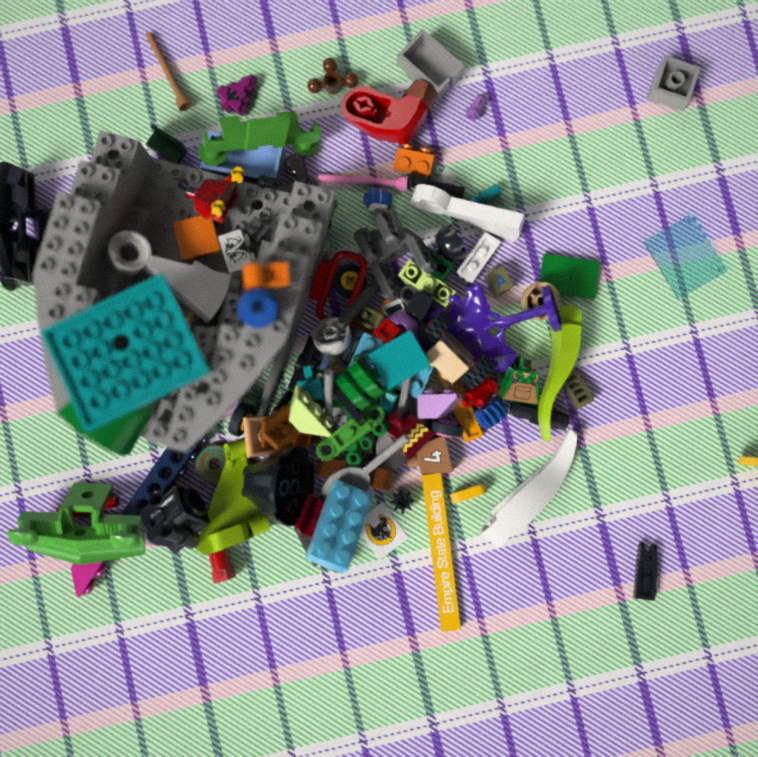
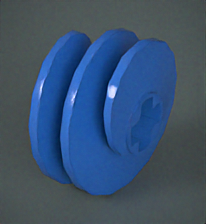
M264 289L247 291L238 303V314L241 320L249 327L255 329L266 328L274 323L280 312L279 303L275 296ZM256 305L262 307L263 311L261 313L256 312L254 309Z

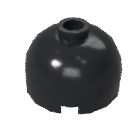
M450 222L437 232L435 236L437 246L434 249L437 254L443 256L446 260L457 262L469 255L467 251L463 253L465 251L464 245Z

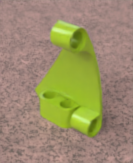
M244 438L224 444L226 463L207 514L210 524L201 530L199 534L200 542L195 547V550L205 556L270 531L268 519L264 514L262 515L261 509L247 499V497H243L241 493L244 481L243 470L248 465Z

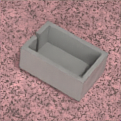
M424 29L397 55V66L414 81L422 80L429 83L436 90L437 97L435 100L437 102L449 90V86L452 87L463 75L464 64Z

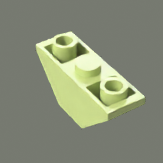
M410 259L398 274L407 285L414 286L420 292L424 289L433 294L431 298L435 300L434 303L444 308L450 302L448 300L450 295H455L456 293L455 290L433 275L425 273Z
M300 385L295 386L290 405L289 421L301 433L326 437L332 436L333 421L331 417L324 413L320 405L313 401L307 391H304Z

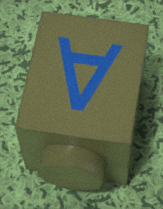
M495 266L487 271L488 274H486L484 280L494 298L513 288L514 285L503 266L500 268Z

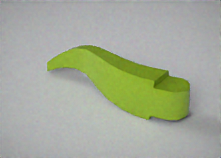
M566 305L559 309L563 330L554 332L551 327L550 365L538 405L540 434L542 440L546 442L551 440L550 419L555 398L571 375L581 347L582 312L579 308L572 305Z

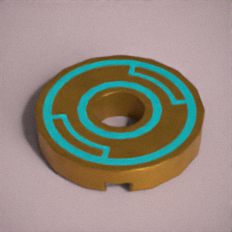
M209 445L203 448L197 455L195 468L199 477L204 481L218 483L226 463L224 447ZM214 458L220 462V466L216 470L210 466V462Z

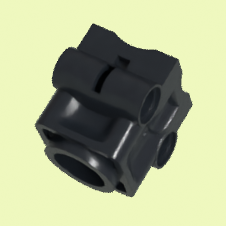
M175 485L167 493L161 490L153 491L149 498V504L140 511L141 518L147 525L149 543L167 547L175 553H178L184 547L189 549L195 548L200 542L199 532L210 524L207 514L208 508L203 498L196 491L190 488L186 489L180 485Z

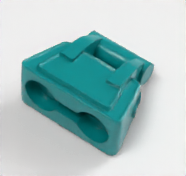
M396 389L393 391L385 390V393L382 395L383 403L380 405L385 412V417L395 408L401 391ZM380 398L376 400L375 404L380 403ZM375 410L376 418L379 419L380 412Z

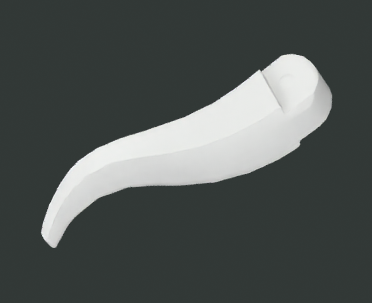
M570 428L556 453L542 468L516 487L490 511L492 516L484 523L480 529V534L492 544L500 547L513 534L518 536L559 490L571 466L576 449L577 433Z

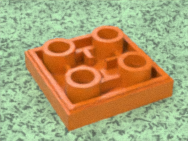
M200 215L172 223L183 262L221 252L213 219L204 220Z

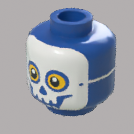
M372 187L368 193H364L363 204H366L369 212L379 213L381 210L386 211L391 207L392 195L389 194L387 189Z

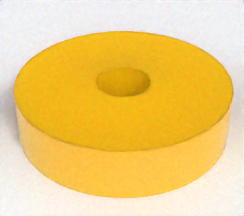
M739 457V465L758 466V458Z

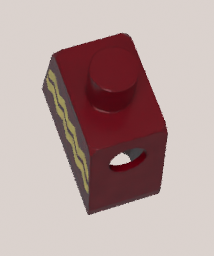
M394 412L389 416V421L392 425L388 428L387 433L393 443L404 434L410 439L398 449V452L408 460L435 435L434 432L407 412L402 416L398 412Z

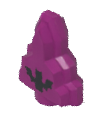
M251 74L241 78L238 82H230L226 86L221 85L215 90V93L221 99L218 102L219 105L228 114L234 111L242 117L248 110L246 106L251 101L250 94L254 91L258 79Z

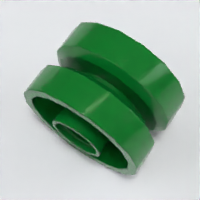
M355 359L348 366L350 374L342 371L335 377V381L345 395L359 409L365 411L372 404L369 395L372 398L378 399L385 393V390L373 373L359 360Z

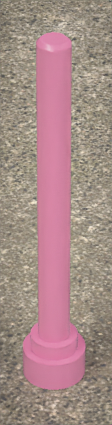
M319 173L318 181L395 187L399 191L407 192L408 176L385 179Z

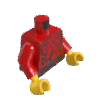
M238 166L225 179H205L199 188L189 186L187 197L194 199L195 210L204 220L213 219L223 223L238 198L236 183L243 181L242 176L245 175V172Z

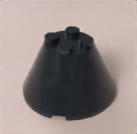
M293 446L255 461L249 466H245L243 470L242 496L247 497V499L280 525L288 527L296 525V520L300 517L305 499H307L309 493L313 494L314 466L313 462H310L307 457L309 455L308 451L303 447Z

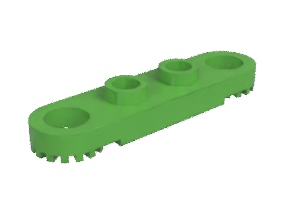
M378 405L369 406L363 411L365 413L363 419L367 422L366 424L359 427L352 418L333 432L332 436L327 437L318 444L316 448L317 456L323 461L333 460L380 425L385 419L384 410ZM378 410L380 412L379 419L371 420L369 417L370 412ZM327 445L331 446L332 453L328 456H323L322 448Z

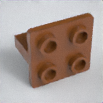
M291 403L282 406L277 412L268 415L262 421L261 446L264 449L272 445L278 451L303 434L289 421Z

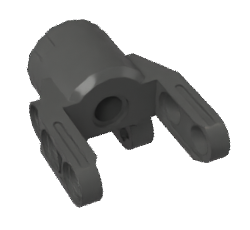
M381 210L375 216V223L378 229L369 230L368 227H361L354 233V239L364 258L371 263V270L388 300L394 301L400 296V288L388 264L401 258L410 250L418 267L425 273L431 274L437 267L423 239L408 228H403L396 213Z

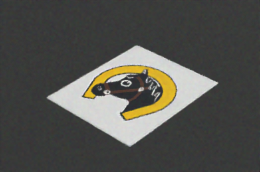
M383 502L367 513L361 535L380 560L407 540L408 536Z

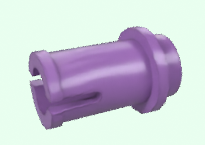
M476 96L471 107L467 108L466 116L468 119L475 121L480 117V112L487 103L485 98L480 102L483 96Z

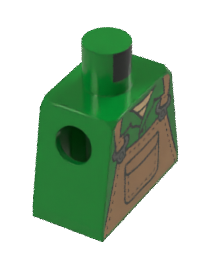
M521 357L518 368L511 366L507 368L498 391L500 398L538 405L540 375L538 372L530 370L532 359Z

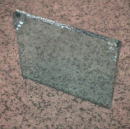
M693 214L687 215V217L643 242L677 299L686 296L727 272L726 267Z

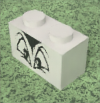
M238 229L218 236L229 273L233 278L244 275L243 266L256 263L257 261L254 253H250L248 246L251 245L248 234L244 235L242 230Z

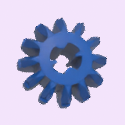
M494 398L490 399L485 406L481 405L476 410L474 416L479 425L484 429H488L503 421V418L507 416L508 409L501 399Z

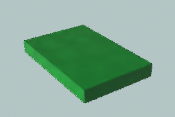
M543 254L539 282L550 283L558 290L559 295L594 300L600 262Z

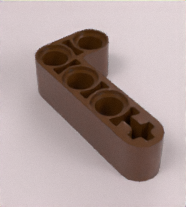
M319 458L316 476L329 478L334 472L351 465L347 461L337 459L323 461ZM363 464L357 465V467L364 468L366 466ZM376 467L369 473L370 486L390 490L393 470Z

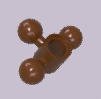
M326 58L322 64L324 71L327 72L324 76V81L312 78L307 83V89L309 92L316 94L320 92L321 88H325L328 94L336 95L341 91V85H346L349 88L355 87L358 84V76L353 72H349L344 78H341L335 71L337 69L335 59ZM331 81L337 82L335 85L328 84Z

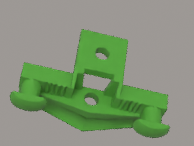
M74 482L59 512L22 511L17 519L18 529H8V539L12 544L27 546L29 551L77 565L145 555L146 552L141 516L102 514L114 491L113 484ZM71 511L92 512V526H75Z

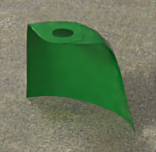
M160 398L89 433L85 432L71 400L57 413L69 426L91 442L114 454L125 456L130 455L152 417Z

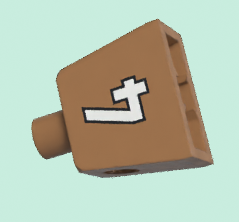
M444 436L427 442L410 460L406 459L408 469L419 466L421 474L453 472Z

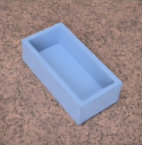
M208 131L209 140L216 141V136L222 135V133ZM273 145L258 146V150L246 151L242 149L227 151V158L221 165L210 166L202 161L201 169L228 177L231 175V171L239 166L245 172V175L242 176L243 181L258 185L259 175L266 174L265 176L281 177L285 150L284 147L273 148Z

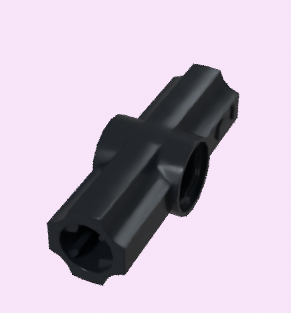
M310 335L302 354L298 356L294 366L295 371L288 385V389L292 391L295 390L297 382L305 381L303 367L314 366L315 371L318 364L320 351L316 348Z
M512 401L509 415L529 420L528 422L539 425L538 405ZM551 410L550 427L566 431L570 415Z

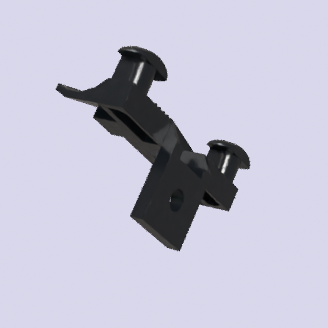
M3 161L0 162V282L6 290L14 291L15 284L23 286L34 285L33 272L37 263V250L41 249L53 208L36 211L35 174ZM26 218L38 220V240L26 234ZM15 222H17L18 226L15 230H13V225Z

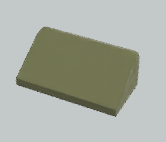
M366 304L353 320L374 331L388 316Z

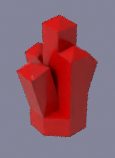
M488 376L474 389L471 390L468 387L467 396L462 399L463 406L466 408L473 404L477 407L485 406L491 397L498 392L497 384Z

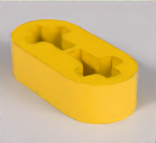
M481 483L450 494V497L454 504L485 494L487 489L485 483Z

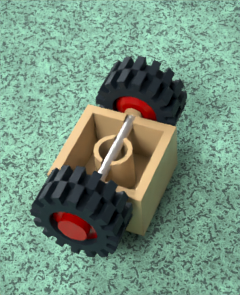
M441 311L426 324L417 336L428 347L435 342L425 356L430 365L440 371L443 379L453 384L460 377L472 390L489 376L493 369H495L496 364L486 354H483L474 362L475 357L447 330L453 321Z

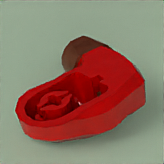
M415 80L402 95V98L398 100L390 95L380 93L369 86H358L351 89L343 97L341 113L350 124L376 140L404 145L414 138L422 127L437 97V93L429 83L422 80Z

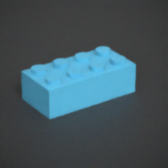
M363 332L353 357L356 354L364 355L366 359L364 366L371 371L372 368L367 362L370 358L368 354L385 344L378 338ZM361 356L356 358L362 363L363 358ZM432 366L412 376L408 395L417 398V395L422 394L433 370ZM403 382L396 385L395 389L401 391Z
M336 480L330 486L305 559L339 573L348 571L373 494Z

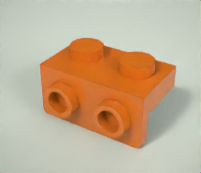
M411 143L399 144L393 170L406 173L414 172L415 175L425 177L427 175L430 177L435 152L425 146L415 148Z

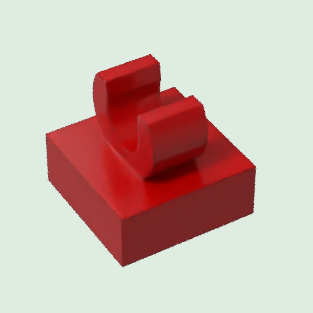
M387 318L373 331V335L384 344L396 339L401 334V330Z

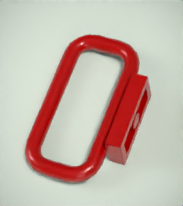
M342 250L333 256L330 264L320 261L309 295L310 299L318 301L316 315L320 321L329 318V316L323 313V309L338 263L342 258H348L360 264V270L347 308L359 296L368 268L367 260L364 256Z

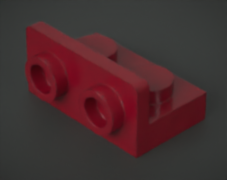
M311 493L305 499L301 515L296 520V530L301 536L308 538L313 537L325 500L316 498Z

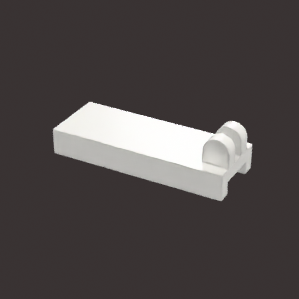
M485 232L456 272L459 274V277L466 279L467 283H473L501 242Z

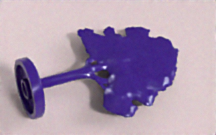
M476 283L474 286L470 285L468 290H466L468 295L463 302L459 296L450 295L448 300L452 305L449 307L448 312L445 313L441 306L437 305L430 309L424 320L425 323H428L443 311L453 321L447 330L475 357L473 361L475 362L480 356L486 354L496 364L494 370L505 372L516 358V352L509 345L505 344L504 331L512 324L547 314L553 331L563 330L559 310L550 285L541 288L544 305L509 316H500L498 313L490 312V306L483 293V287ZM500 326L498 334L491 336L489 330ZM420 338L417 341L424 354L435 343L433 342L428 347Z

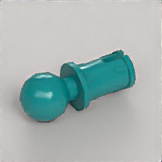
M494 184L484 191H479V196H470L467 201L487 205L490 200L501 195V190L497 184Z

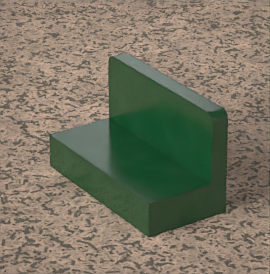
M152 124L150 128L153 134L145 145L168 161L180 164L188 152L184 144Z

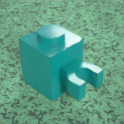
M314 366L303 367L305 381H299L297 385H300L304 391H307L313 400L324 399V378L315 379Z

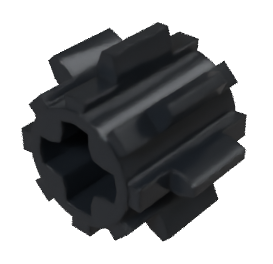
M400 489V494L393 493L395 500L390 501V503L396 505L394 511L399 508L402 514H404V509L412 510L409 504L414 502V500L408 498L410 492L405 495L403 490ZM400 496L408 500L407 503H404L403 507L400 506V503H397V500H400Z

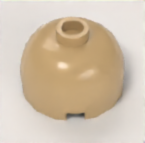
M538 282L528 286L521 296L520 304L522 311L544 305L541 288L550 285L559 310L560 302L558 296L560 295L558 290L547 282ZM545 314L532 319L544 321L548 320V316Z

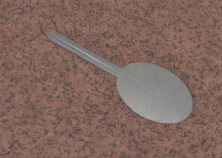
M412 376L403 381L397 410L401 416L406 410ZM388 419L386 423L389 428L392 425V423ZM387 432L377 438V456L393 444ZM397 450L383 461L381 465L388 470L397 469L405 463L406 458Z
M402 435L364 468L350 466L334 472L323 485L322 499L326 500L330 486L336 480L367 492L370 486L369 473L410 440L408 436Z

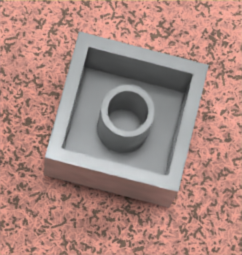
M665 55L657 66L646 99L682 111L690 102L701 67Z

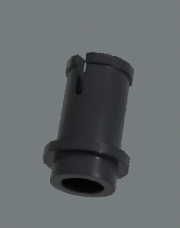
M266 174L259 175L258 186L262 187L261 189L266 187L281 191L283 178L265 176Z

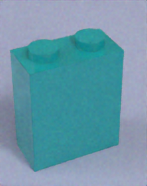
M411 330L368 354L370 358L367 360L372 370L377 369L380 374L377 379L382 388L387 387L388 390L431 366Z

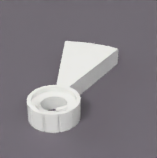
M426 184L416 185L411 198V203L419 210L422 209L438 215H450L512 242L519 238L525 220L522 213L454 198L442 189Z
M122 231L113 236L107 248L108 263L116 272L124 275H135L145 270L152 277L163 273L174 296L206 323L211 320L225 298L231 275L151 256L150 244L145 237L137 232ZM123 246L134 248L138 254V259L130 262L124 260L119 254V249Z

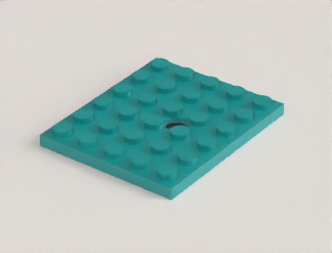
M163 273L40 331L83 428L88 433L211 374ZM124 334L130 339V345L125 351H117L114 348L113 343L118 335Z

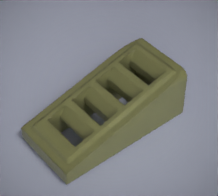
M574 367L571 375H574L575 378L565 382L563 388L576 410L595 401ZM577 381L578 385L572 388L569 387L570 384ZM581 388L582 392L574 395L573 392ZM583 395L586 397L585 399H583V400H581V401H578V400H577V398H579V397H581V396H583Z

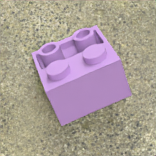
M443 390V394H440V391H424V395H417L418 419L447 418L462 402L465 395H461L459 391Z

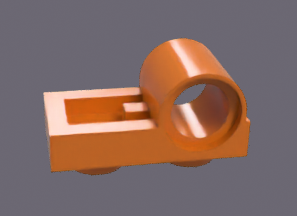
M287 262L268 265L253 263L243 266L246 291L291 285Z

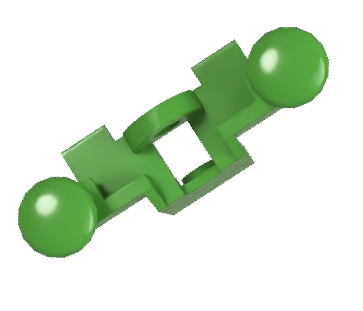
M295 111L276 113L277 117L254 118L240 122L239 116L219 117L222 135L216 136V141L209 140L207 131H204L202 134L203 143L198 149L200 159L210 166L221 165L227 158V151L242 149L246 151L258 150V146L273 145V148L292 145L298 154L309 157L318 151L321 134L317 121L313 122L309 132H304L303 128L299 126Z

